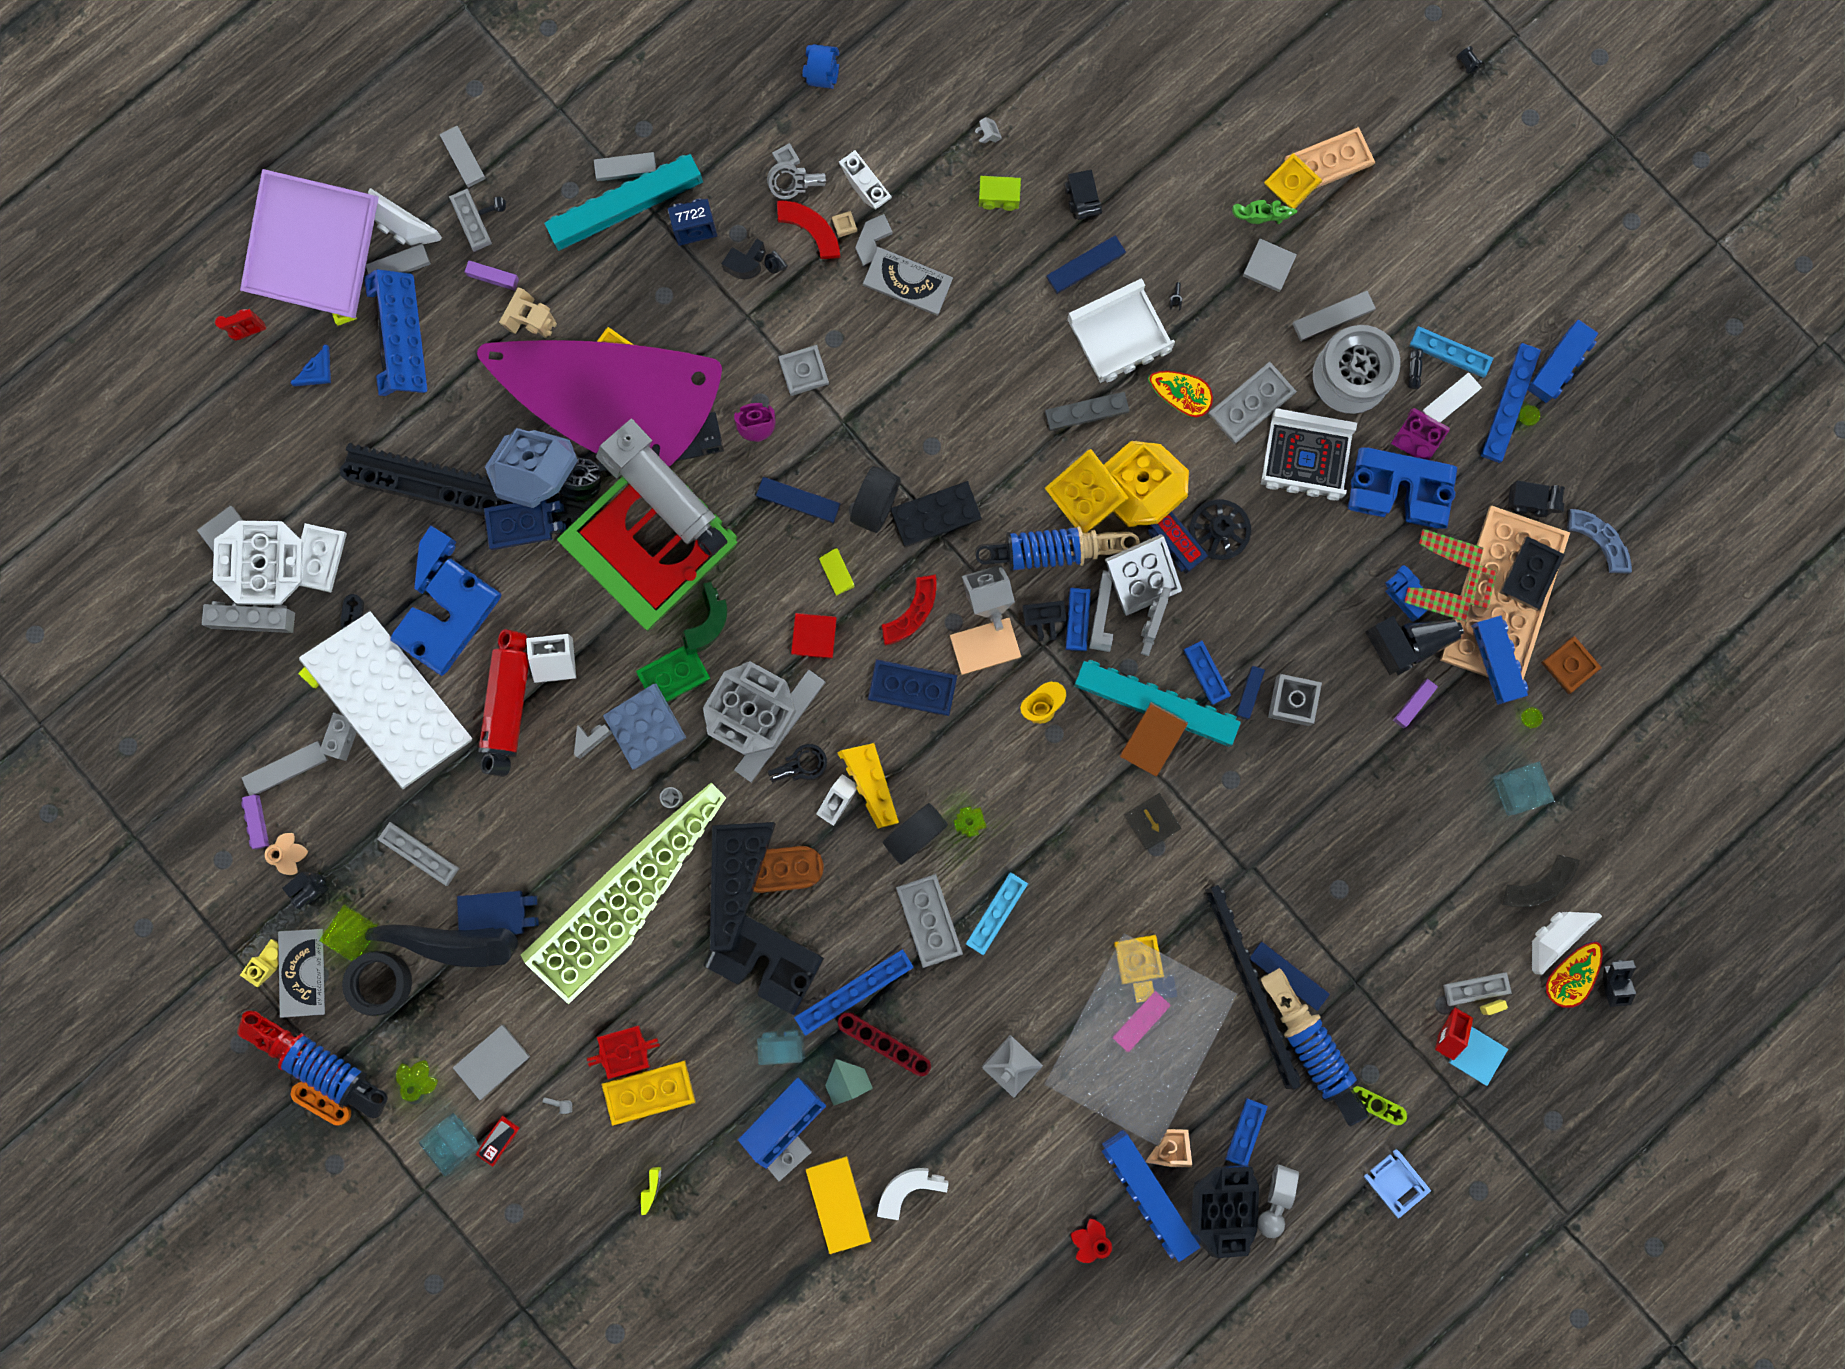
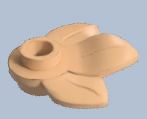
M294 833L280 835L275 844L270 845L265 851L266 861L271 865H276L278 871L286 875L297 874L296 862H300L308 854V850L304 846L294 844ZM275 851L279 852V857L277 859H275L273 856Z

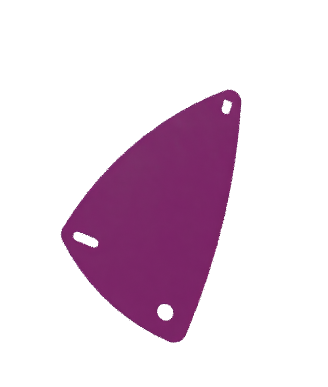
M566 340L485 343L477 351L480 361L519 402L564 436L597 454L600 445L632 418L652 439L650 448L652 449L654 444L660 446L659 457L668 467L683 454L705 423L716 398L722 374L720 362L713 358L630 344ZM490 351L500 352L503 354V358L501 360L489 359ZM695 372H702L705 375L706 380L702 385L693 384L691 378Z

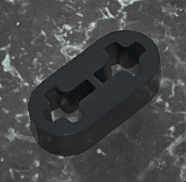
M350 594L345 597L341 615L342 629L347 627L346 624L351 621V616H353V622L363 616L364 601L360 596ZM355 599L359 604L354 606V611L352 612L349 602H353Z

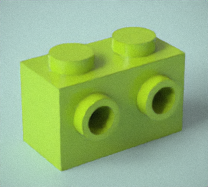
M980 176L979 207L987 210L994 208H1003L1007 211L1019 209L1021 178Z

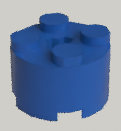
M816 44L807 46L806 57L808 61L807 65L803 67V77L806 78V83L809 86L834 89L833 84L837 83L839 64L836 61V56H839L837 47Z

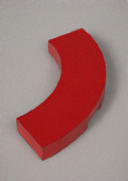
M777 201L778 223H789L804 228L816 242L820 252V259L841 258L835 233L821 215L799 203Z
M936 574L915 578V595L908 610L894 621L881 625L885 646L904 640L918 630L925 622L935 601Z

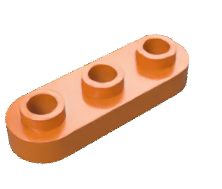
M299 1082L291 1089V1098L294 1102L333 1125H342L349 1121L351 1117L349 1106L342 1109L334 1100H330L328 1095H322L320 1091L314 1090V1087H309L307 1083ZM303 1088L307 1090L306 1096H303L301 1093ZM321 1099L325 1101L324 1107L320 1105ZM339 1110L343 1111V1117L338 1116Z

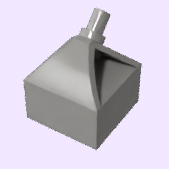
M1002 565L962 576L966 596L974 614L990 618V621L994 623L995 630H1002L1004 627L1001 621V614L1015 602L1010 580Z
M1009 1035L986 1060L982 1068L1014 1098L1043 1065Z

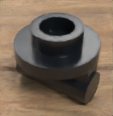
M775 250L765 256V267L773 274L781 270L784 271L788 267Z

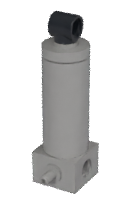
M631 418L600 445L596 458L616 479L621 475L686 544H689L694 539L698 540V545L702 551L709 557H713L727 544L725 536L718 529L712 528L710 525L716 516L709 511L701 500L650 448L652 439Z

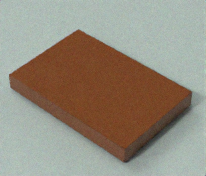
M1151 702L1121 752L1120 757L1157 777L1188 722Z

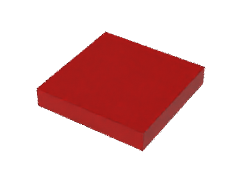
M795 613L791 655L833 659L837 617Z

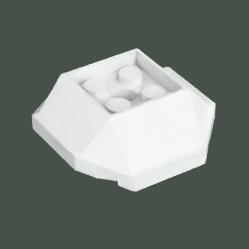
M238 521L214 539L213 581L237 604L282 605L302 584L303 542L282 521ZM261 559H265L264 567L256 568V563Z

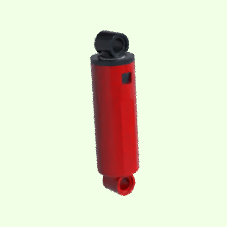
M508 629L502 630L499 634L498 646L500 649L492 651L478 753L485 754L481 761L482 772L500 777L506 776L510 771L511 762L508 757H516L529 666L528 653L523 652L527 647L526 634Z

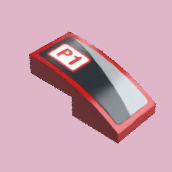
M502 1116L475 1155L493 1167L520 1128Z

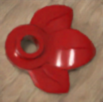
M1089 1219L1087 1230L1078 1229L1071 1233L1074 1244L1080 1248L1076 1254L1078 1261L1091 1263L1096 1258L1102 1259L1110 1255L1112 1244L1106 1237L1104 1226L1097 1220ZM1099 1243L1105 1244L1104 1250H1098L1097 1245Z

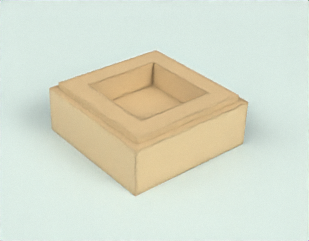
M851 211L832 217L838 238L857 232Z

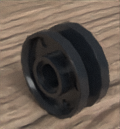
M577 458L576 465L559 492L568 499L577 501L587 500L599 493L601 489V472L599 466L593 461Z

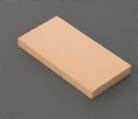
M1359 127L1294 153L1322 179V182L1316 188L1375 164ZM1291 155L1286 156L1284 160L1286 161Z

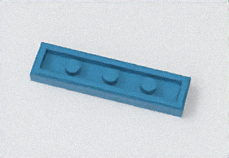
M1419 326L1416 328L1409 347L1421 349L1428 355L1483 378L1486 377L1493 361V357Z

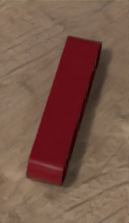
M846 1012L839 1017L838 1026L844 1033L915 1075L925 1076L930 1072L931 1062L923 1054L853 1013ZM849 1016L853 1019L854 1024L851 1028H845L842 1025L844 1017ZM864 1027L870 1028L872 1031L871 1038H862L860 1035L861 1029ZM880 1039H888L891 1043L890 1048L887 1050L881 1049L878 1044ZM901 1049H905L909 1053V1058L905 1061H901L897 1057V1052ZM919 1060L927 1062L928 1067L923 1072L918 1071L915 1067L916 1062Z

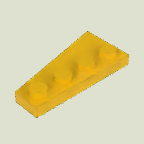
M867 744L837 752L840 759L843 758L848 766L846 770L849 776L852 775L858 785L856 789L859 794L864 796L867 802L865 805L877 828L899 823L875 744Z

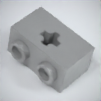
M333 713L319 753L347 761L357 732L344 716Z

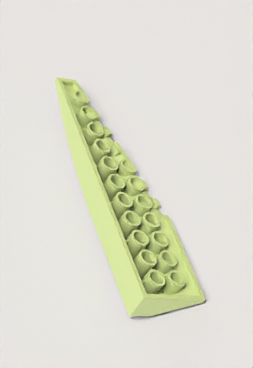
M710 783L615 864L521 954L524 963L569 1004L632 943L639 928H642L646 917L651 910L653 911L657 905V900L661 894H664L683 865V860L690 854L694 843L698 837H701L705 831L704 828L713 819L726 797Z

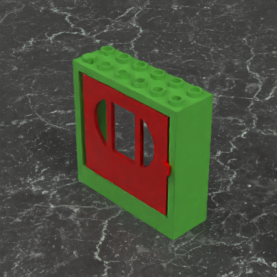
M621 477L557 541L649 632L737 546V536L729 528L725 530L721 526L722 521L716 516L710 525L712 528L718 529L725 536L727 544L697 572L695 570L709 557L699 547L698 540H695L692 552L683 561L672 565L660 564L659 561L681 540V537L677 534L660 552L651 557L633 539V536L657 512L652 508L639 522L627 531L625 524L627 512L631 505L642 497ZM619 491H621L606 507H604ZM593 516H595V517L580 531V533L582 534V536H581V535L578 533V531H579ZM585 539H587L596 548V550ZM687 580L657 611L655 610L673 591Z

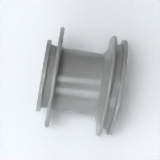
M1356 325L1339 331L1327 342L1325 348L1315 361L1313 383L1317 394L1329 407L1343 413L1356 414L1372 409L1393 388L1398 379L1400 355L1397 346L1384 331L1369 325ZM1348 358L1349 362H1344L1342 359ZM1341 371L1347 372L1348 376L1344 377ZM1368 373L1371 374V379L1367 377ZM1354 379L1359 380V381H1360V385L1354 384V381H1353V380H1354Z

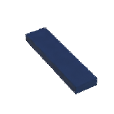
M1115 235L1051 272L1046 278L1056 294L1125 255L1126 251Z
M765 477L762 478L756 494L757 498L833 524L841 505L830 499Z
M1260 942L1250 955V960L1268 974L1280 968L1286 975L1296 996L1315 1011L1319 1010L1330 995L1263 942Z

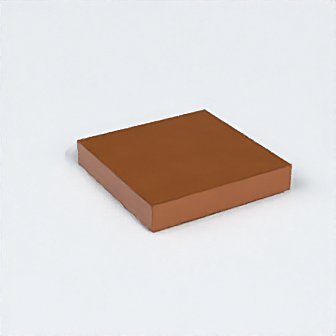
M1575 636L1571 637L1541 662L1567 694H1571L1602 668Z

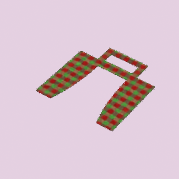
M1423 529L1419 544L1448 560L1471 568L1465 596L1433 589L1408 588L1404 603L1465 622L1470 604L1488 609L1497 571L1480 566L1484 548ZM1480 572L1490 575L1483 602L1474 599Z

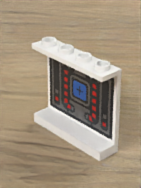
M1275 409L1271 418L1261 485H1266V488L1273 490L1284 488L1290 493L1306 492L1308 496L1312 497L1323 495L1327 496L1329 500L1342 499L1347 491L1344 490L1352 435L1356 431L1357 423Z

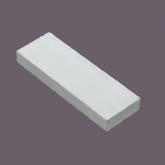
M1467 373L1421 412L1438 422H1442L1482 387L1470 373Z

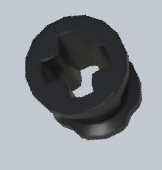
M1472 46L1465 48L1456 56V59L1461 60L1465 66L1467 74L1475 71L1483 63L1473 53Z

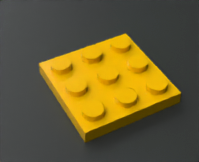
M1092 449L1086 451L1045 487L1046 491L1075 528L1080 526L1083 533L1091 531L1129 498Z

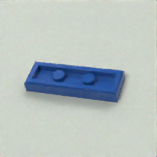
M1070 588L1065 650L1087 651L1091 589Z
M1203 641L1183 650L1211 706L1231 696Z
M1246 1098L1225 1158L1227 1161L1240 1166L1248 1165L1268 1106Z

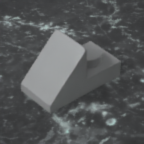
M577 725L574 755L581 759L611 735L612 731L607 725L596 726L591 730L590 736L587 735L581 726Z

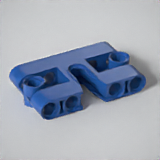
M1359 448L1354 476L1351 479L1352 487L1348 509L1385 517L1390 512L1395 501L1399 484H1402L1407 489L1405 498L1406 522L1445 529L1448 527L1451 503L1455 498L1454 486L1458 468L1450 464L1377 449ZM1358 476L1364 477L1366 484L1361 483ZM1439 493H1444L1447 500L1441 499Z
M448 559L426 587V591L433 599L450 613L449 620L442 622L433 615L412 607L390 638L391 642L440 676L447 673L502 595L452 559ZM474 579V586L467 588V582ZM425 646V653L418 656V649Z

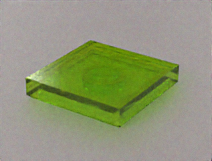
M344 904L319 941L350 961H353L362 955L371 940H366L365 938L366 931L378 925Z

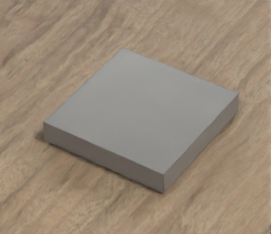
M1259 239L1243 277L1280 292L1297 254Z
M817 345L778 356L790 396L829 385Z

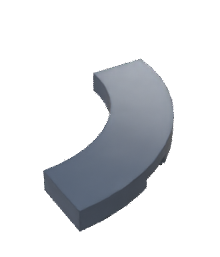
M1576 509L1568 510V531L1584 534L1597 543L1606 557L1609 573L1632 572L1627 547L1624 546L1619 538V534L1612 526L1589 512Z

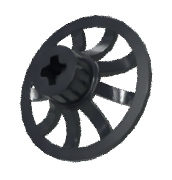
M1224 499L1212 500L1200 506L1190 522V534L1200 546L1210 538H1215L1210 552L1201 546L1208 555L1207 557L1215 560H1227L1237 556L1246 548L1251 537V524L1246 512L1236 503ZM1222 504L1234 508L1229 516L1223 515ZM1217 505L1218 517L1212 516L1206 508ZM1239 512L1245 523L1234 524L1232 519ZM1200 513L1210 521V524L1196 523ZM1246 528L1245 539L1238 537L1233 531ZM1195 529L1210 531L1198 540L1195 535ZM1229 538L1241 544L1234 552L1230 548ZM1220 540H1223L1227 554H1215Z

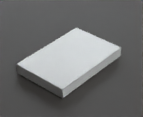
M305 523L301 536L303 542L302 584L300 586L332 592L347 533Z

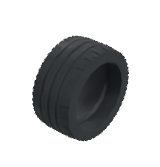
M872 466L855 499L850 522L871 532L878 533L894 503L901 477L885 469Z
M928 803L893 831L882 843L888 849V852L892 854L893 858L902 865L949 825L937 809Z
M372 951L360 955L347 967L342 980V990L348 1004L357 1012L369 1016L385 1015L397 1010L407 1000L412 989V976L408 965L399 956L386 951ZM374 962H383L389 965L394 971L397 980L396 990L392 998L383 1004L367 1002L359 989V977L363 969Z

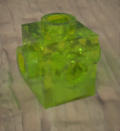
M969 806L959 809L960 813L956 814L957 819L953 820L956 832L961 831V835L966 834L967 838L979 835V830L987 828L981 807L972 809ZM971 819L973 824L967 825L965 820Z

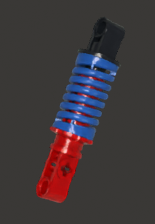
M246 1011L243 1013L237 1029L238 1035L255 1045L258 1049L268 1053L271 1058L279 1059L278 1069L284 1070L288 1074H293L295 1078L300 1079L303 1083H307L309 1087H314V1090L320 1091L322 1095H328V1098L334 1100L342 1109L351 1105L369 1118L381 1116L388 1096L383 1090L365 1081L367 1077L366 1072L356 1067L351 1068V1064H344L343 1059L337 1060V1055H331L329 1050L324 1051L322 1046L316 1047V1042L306 1037L303 1033L294 1037L290 1031L280 1028L276 1023L269 1021L256 1011Z

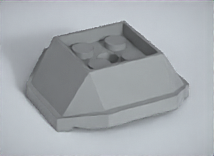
M750 661L724 671L703 707L707 734L743 755L776 748L796 713L788 683ZM754 706V712L751 715H747V709Z

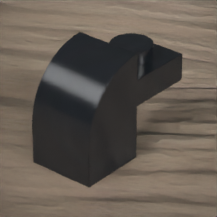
M756 239L746 255L732 247L721 263L723 271L743 280L751 279L761 272V266L758 261L761 262L766 253L764 242Z
M1618 960L1612 962L1611 966L1604 967V990L1610 1007L1631 1005L1636 996L1631 981L1636 969L1633 960Z

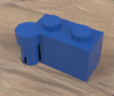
M1402 565L1396 571V574L1385 582L1388 588L1385 592L1413 622L1427 610L1404 603L1408 588L1423 587L1419 584L1420 580L1405 565Z

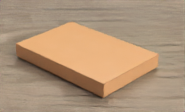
M1010 618L1001 620L1004 628L999 631L995 630L994 623L992 622L950 635L961 675L1021 658Z

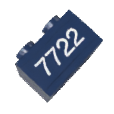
M699 198L693 200L692 203H678L668 208L678 246L718 237L708 199Z

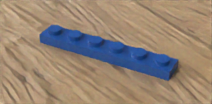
M1524 343L1519 345L1481 457L1498 463L1503 461L1541 352L1540 349Z
M902 949L794 1018L806 1036L914 967Z

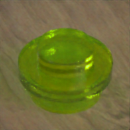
M1528 405L1520 410L1519 419L1524 425L1533 426L1540 420V412L1535 406Z
M1530 707L1522 712L1521 721L1528 728H1536L1541 725L1543 715L1539 709Z

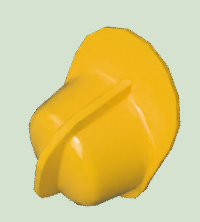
M1058 682L1044 683L1022 702L1020 707L1022 715L1033 723L1042 724L1049 722L1054 717L1055 711L1065 702V688Z

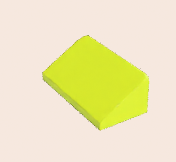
M837 548L819 558L836 596L855 587Z

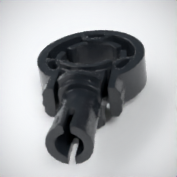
M804 744L798 747L793 755L785 758V761L788 763L767 772L772 783L793 776V781L798 779L814 780L825 771L827 757L819 746ZM811 748L819 752L817 753L813 750L811 752L818 759V769L821 763H823L822 769L818 774L812 775L817 769L805 771L801 767L800 757L805 753H809V750L802 752V749Z

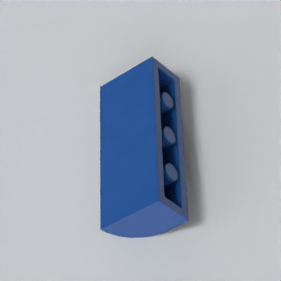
M797 1078L738 1141L756 1163L767 1169L826 1105L800 1078Z

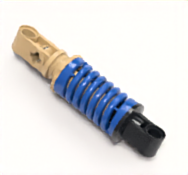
M1080 526L1069 528L1067 531L1060 529L1059 532L1054 529L1051 533L1049 530H1045L1043 533L1036 531L1035 534L1031 531L1027 535L1025 532H1021L1019 536L1016 533L1007 532L1005 542L977 546L975 557L979 563L984 565L1007 563L1010 572L1025 569L1024 560H1026L1027 569L1032 568L1033 562L1035 568L1040 567V562H1042L1044 568L1048 567V561H1050L1051 567H1055L1056 560L1058 561V566H1063L1064 560H1066L1068 566L1072 565V561L1082 566L1085 558L1097 559L1098 555L1118 554L1140 544V541L1132 532L1096 534L1095 530H1091L1089 533H1083ZM1132 536L1134 539L1133 545L1125 547V538ZM982 549H988L990 556L987 559L979 558V552Z
M1280 968L1261 978L1263 986L1283 1015L1280 1019L1282 1023H1286L1288 1028L1284 1033L1285 1038L1287 1037L1292 1047H1296L1295 1052L1301 1054L1299 1059L1305 1061L1304 1067L1310 1068L1308 1073L1311 1076L1314 1075L1312 1077L1313 1082H1320L1317 1088L1320 1091L1323 1090V1101L1329 1102L1334 1100L1350 1127L1370 1117L1365 1105L1353 1089L1360 1081L1349 1070V1065L1344 1063L1345 1059L1343 1056H1340L1341 1052L1336 1048L1335 1042L1331 1041L1332 1037L1327 1034V1029L1321 1027L1320 1015L1311 1016L1307 1004H1301L1290 986L1286 975ZM1283 996L1287 999L1291 998L1290 1004L1282 1002Z

